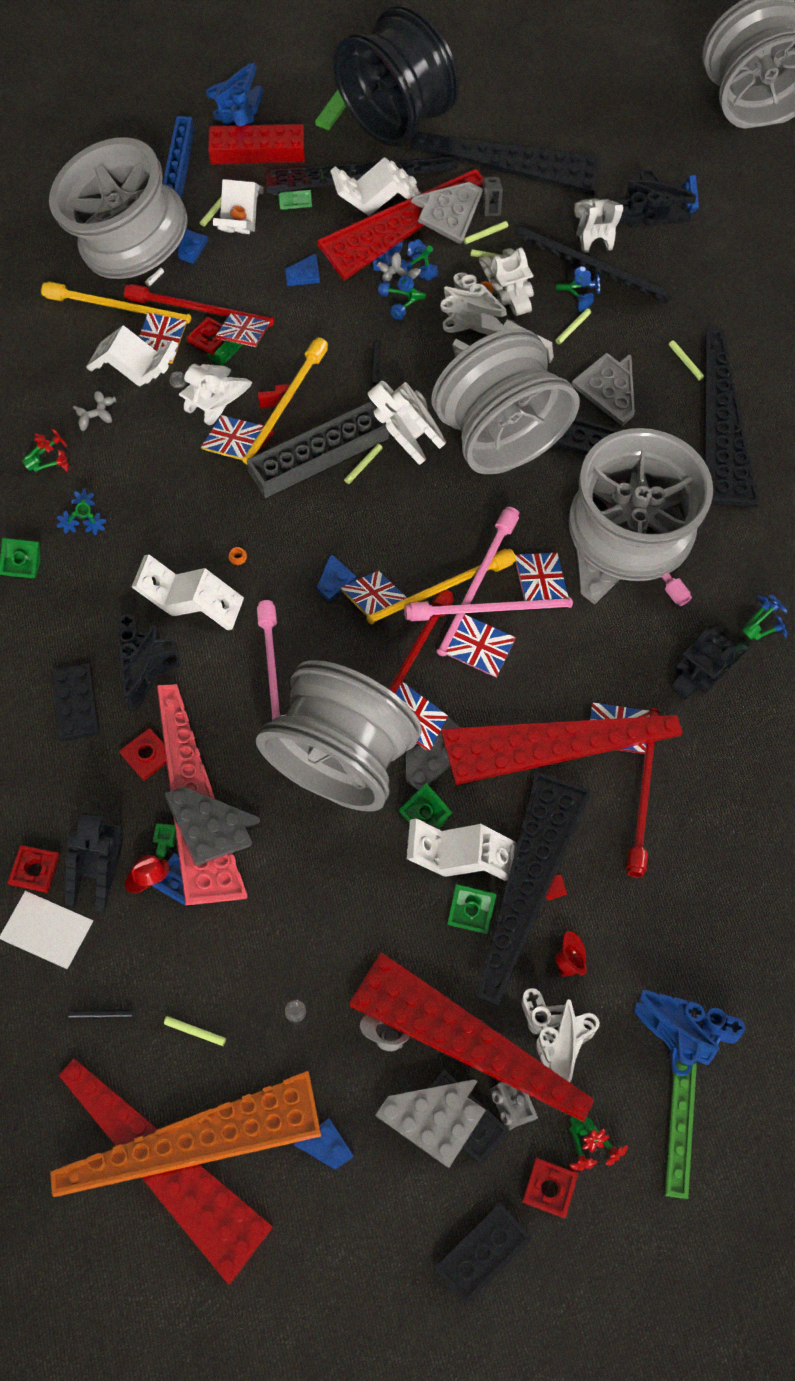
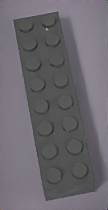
M373 403L364 404L248 459V472L263 496L267 498L389 439L386 422L381 423L375 417L374 410L376 408Z

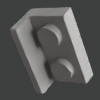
M504 1082L491 1088L492 1099L498 1108L502 1123L508 1130L538 1118L528 1094Z

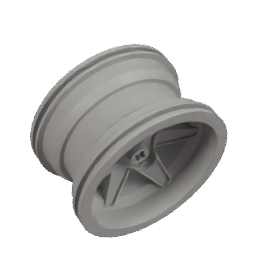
M741 0L716 21L706 37L702 52L704 67L709 78L716 85L720 86L719 101L724 115L732 124L745 129L784 123L795 117V0Z
M112 138L85 148L65 164L56 176L50 190L49 205L54 218L66 232L78 237V249L87 266L96 274L106 278H131L152 270L175 251L187 227L186 208L179 195L171 187L162 183V167L156 154L150 146L137 139Z
M520 328L507 329L480 339L462 351L449 363L433 388L431 398L433 409L443 423L462 430L463 456L469 466L478 473H503L532 461L547 451L565 434L578 413L580 404L578 393L569 381L547 371L546 347L540 338L530 330Z
M635 428L618 431L603 438L592 447L585 457L579 476V490L573 499L569 513V531L576 549L593 567L615 578L629 581H647L671 573L688 557L696 539L697 528L703 522L711 505L713 482L709 469L701 456L690 445L666 432ZM617 481H630V484H628V483L618 484V483H616V482H617ZM593 496L612 506V508L600 511L593 502ZM678 506L684 521L678 520L664 511ZM625 524V525H626V529L620 527V525ZM647 527H651L659 534H646Z
M310 660L300 663L290 681L292 687L290 691L291 707L286 716L276 717L272 722L263 725L256 738L259 751L279 772L313 793L347 808L360 811L380 810L389 796V777L386 769L391 761H394L403 755L405 751L412 749L416 745L422 733L419 719L412 709L397 695L375 680L355 670L326 661Z

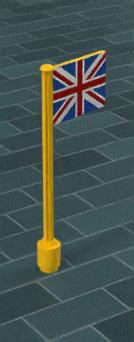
M44 282L41 289L42 296H45L47 299L64 301L66 298L147 314L139 338L155 351H158L173 340L178 344L175 349L177 353L186 324L191 322L190 314L186 315L69 291L64 284ZM174 358L169 360L168 363L173 364Z
M316 338L312 341L305 352L307 360L265 426L221 415L201 448L206 451L240 459L247 465V460L256 455L311 366L320 363L327 352L328 343L322 338Z
M504 548L496 552L488 570L491 569L498 572L513 565V562L516 561L513 550ZM481 565L408 598L380 571L342 586L341 591L366 615L368 623L374 624L375 621L404 609V606L409 605L411 602H419L476 576Z

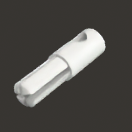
M159 268L145 281V284L150 287L164 273V270Z

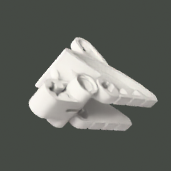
M587 199L575 203L576 218H580L576 236L580 238L583 253H589V246H591L593 240L599 237L603 238L607 251L613 249L615 228L623 211L622 204L609 201L608 199ZM602 215L605 216L604 222H602Z
M522 247L516 249V251L511 248L503 250L504 256L502 257L497 255L492 257V259L487 256L479 258L480 265L488 281L492 284L499 303L503 306L509 304L515 317L531 312L532 306L529 297H532L534 294L530 282H527V279L532 278L533 274L528 267L526 255Z
M457 273L454 276L455 288L444 287L445 299L441 302V310L447 313L449 317L443 322V329L450 333L472 329L487 335L499 332L503 325L494 316H505L506 308L499 303L484 285L477 284L474 275Z
M192 364L184 377L185 381L190 385L180 392L179 396L185 399L184 410L186 412L192 413L196 407H199L205 411L204 422L212 425L222 414L226 405L242 395L251 386L252 382L246 378H228L227 376L230 374L231 369L226 366L206 364L198 366L197 364Z
M380 381L368 392L369 398L378 407L374 410L375 417L381 423L386 422V428L390 434L395 437L419 465L426 459L416 441L420 435L425 432L439 449L446 444L440 429L427 410L426 399L418 390L414 392L407 382L393 391L386 382Z
M528 989L523 994L521 1004L528 1021L529 1030L533 1034H539V1038L536 1041V1049L538 1054H541L540 1060L542 1064L570 1082L579 1049L583 1043L594 1036L599 1028V1020L597 1016L591 1013L575 1017L571 1000H567L565 1005L546 1007L541 993L537 989ZM529 997L536 999L534 1006L531 1001L527 1002ZM556 1011L562 1013L561 1015H551L550 1012ZM536 1018L541 1019L544 1023L537 1022ZM592 1018L595 1021V1026L592 1022L584 1019ZM584 1025H588L591 1030L586 1029Z

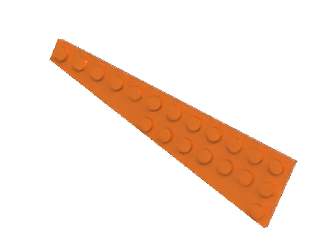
M309 1071L283 1080L282 1083L275 1086L265 1087L262 1091L252 1095L242 1096V1099L232 1103L227 1102L215 1109H209L158 1129L155 1133L148 1136L135 1138V1141L125 1145L115 1146L112 1150L102 1154L97 1153L85 1160H79L51 1171L52 1195L57 1197L321 1137Z

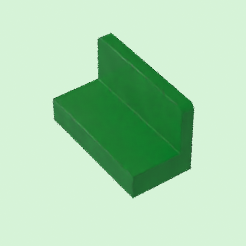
M311 190L280 192V210L312 207Z
M225 341L213 356L207 353L206 358L219 366H223L243 344Z

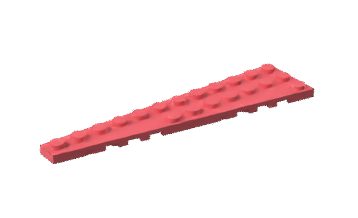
M177 684L158 685L157 693L170 791L186 787L215 799L205 767L200 758L199 749L194 740L193 731H191L187 713L184 710ZM174 819L185 905L247 899V893L241 875L238 872L234 855L231 853L195 866Z

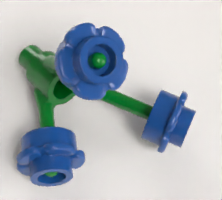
M404 275L399 279L398 286L400 290L390 288V283H387L386 280L379 284L378 293H381V297H388L389 292L407 295L409 301L406 304L401 305L398 303L391 307V315L394 319L402 320L403 316L406 315L405 308L426 297L424 292L413 288V278L408 275Z

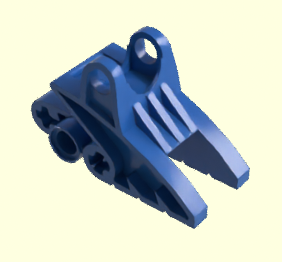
M255 63L248 64L228 81L218 83L206 90L207 97L215 99L218 109L213 112V116L217 120H222L224 126H228L233 121H235L237 126L248 125L254 121L253 115L257 113L263 95L262 85L250 90L257 70Z
M642 990L640 1000L644 1004L636 1002L634 1012L639 1019L668 1045L671 1069L679 1076H686L696 1061L709 1065L720 1049L718 1046L720 1041L736 1043L745 1031V1024L741 1019L725 1015L719 1008H712L705 1013L703 1007L698 1003L691 1001L688 1003L687 1000L675 997L673 999L671 996L658 995L647 990ZM692 1009L697 1011L696 1014L699 1013L696 1018L691 1016L692 1013L689 1014ZM680 1060L683 1064L687 1065V1070L680 1071L676 1067V1062Z

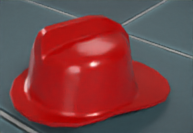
M153 855L140 857L125 880L126 890L130 893H138L162 881L169 872L168 862Z
M571 931L566 932L563 936V947L555 956L560 976L585 975L587 968L584 944L575 933Z

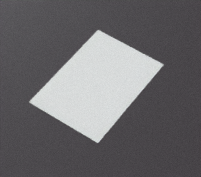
M25 891L3 929L0 939L68 969L93 920Z

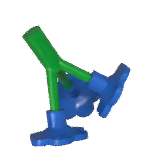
M419 239L409 242L406 252L413 261L406 263L402 259L400 267L408 272L416 262L425 259L424 266L419 268L421 269L419 277L431 280L432 277L438 275V267L428 262V256L433 251L432 246L426 247Z
M583 266L574 270L575 277L573 282L556 285L557 291H570L577 297L579 301L578 310L580 312L590 307L594 301V294L589 293L583 296L578 294L573 288L595 287L596 292L600 294L599 274L595 273V279L591 281V273Z

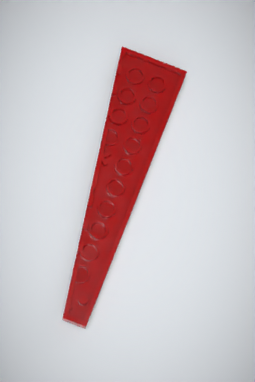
M475 169L421 194L467 182L481 187L483 186V177ZM412 198L319 239L317 245L343 281H345L425 226L418 222L423 208L412 203Z
M677 715L441 729L455 785L677 737L683 733Z
M382 952L350 1001V1007L583 1122L593 1105L594 1099Z
M75 1059L59 1075L115 1146L125 1145L135 1141V1138L148 1136L158 1130ZM199 1164L141 1177L228 1285L232 1283L273 1228V1226Z

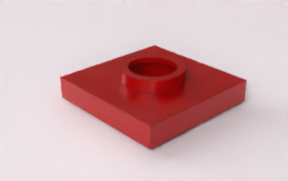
M209 317L186 337L188 343L212 356L226 341L216 339V334L223 325ZM209 336H215L214 338H212L213 341H208V339L206 338Z
M150 728L119 751L120 755L143 781L167 763L164 743ZM145 747L153 749L150 757L141 758L139 756L140 751L145 749Z
M20 845L7 883L16 887L48 893L60 853ZM34 864L42 866L40 875L37 877L30 876L28 873L29 868Z
M535 1158L522 1203L565 1219L578 1173ZM552 1180L556 1183L558 1190L554 1197H547L542 1193L541 1186L543 1182Z

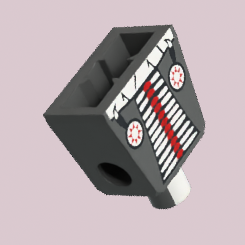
M499 177L483 178L482 202L485 216L501 215L503 193Z

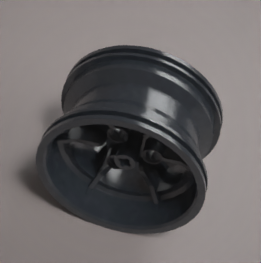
M395 5L379 16L372 34L350 35L341 41L335 49L333 57L334 75L338 90L347 109L367 134L384 145L396 147L404 144L415 134L421 118L440 117L448 112L457 101L459 78L452 53L434 24L421 12L412 7Z

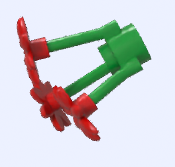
M51 429L56 435L52 438V441L46 440L43 434L40 436L38 433H35L37 438H34V440L38 442L37 447L22 459L29 471L34 469L37 472L58 464V466L61 465L68 472L69 464L66 462L68 458L65 457L63 450H58L59 457L56 461L40 465L42 461L39 455L44 451L48 453L50 450L53 451L52 445L58 444L61 441L67 447L66 442L55 429Z
M573 1116L570 1118L573 1126L569 1129L573 1135L578 1154L577 1163L569 1165L571 1171H583L585 1168L591 1169L593 1165L597 1164V1160L592 1161V1158L586 1160V1157L583 1156L578 1133L581 1136L588 1134V1136L583 1138L587 1142L582 1146L583 1149H589L590 1152H594L597 1146L603 1148L605 1145L608 1148V1153L611 1155V1158L605 1162L608 1166L613 1165L615 1161H619L620 1156L626 1154L628 1145L619 1149L615 1146L613 1147L607 1141L609 1136L604 1135L605 1129L599 1131L588 1116L584 1122Z

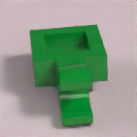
M156 823L153 837V845H158L156 857L166 860L167 847H174L176 837L175 825Z

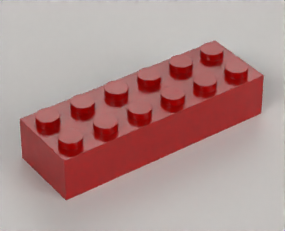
M304 124L209 126L211 164L305 162Z

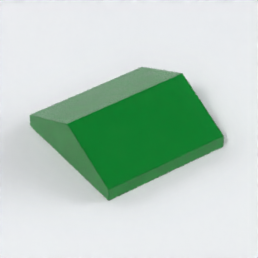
M2 538L0 575L36 579L40 565V542Z
M428 783L398 810L409 823L411 819L417 818L436 829H440L453 813Z
M456 884L447 925L488 934L496 893Z

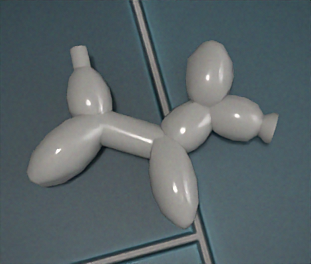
M395 253L392 256V266L389 267L387 264L381 263V261L377 264V267L384 272L382 280H386L387 283L396 272L401 276H411L413 279L421 272L419 268L411 269L408 272L401 268V256L399 253Z
M96 391L94 398L98 403L97 409L86 411L77 406L73 407L78 416H80L79 427L81 431L87 429L89 418L99 416L106 423L112 422V417L105 408L116 402L115 396L113 398H104L101 392Z

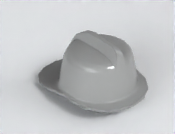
M368 1015L360 1021L361 1032L367 1038L376 1041L377 1045L385 1051H395L402 1048L403 1043L410 1037Z

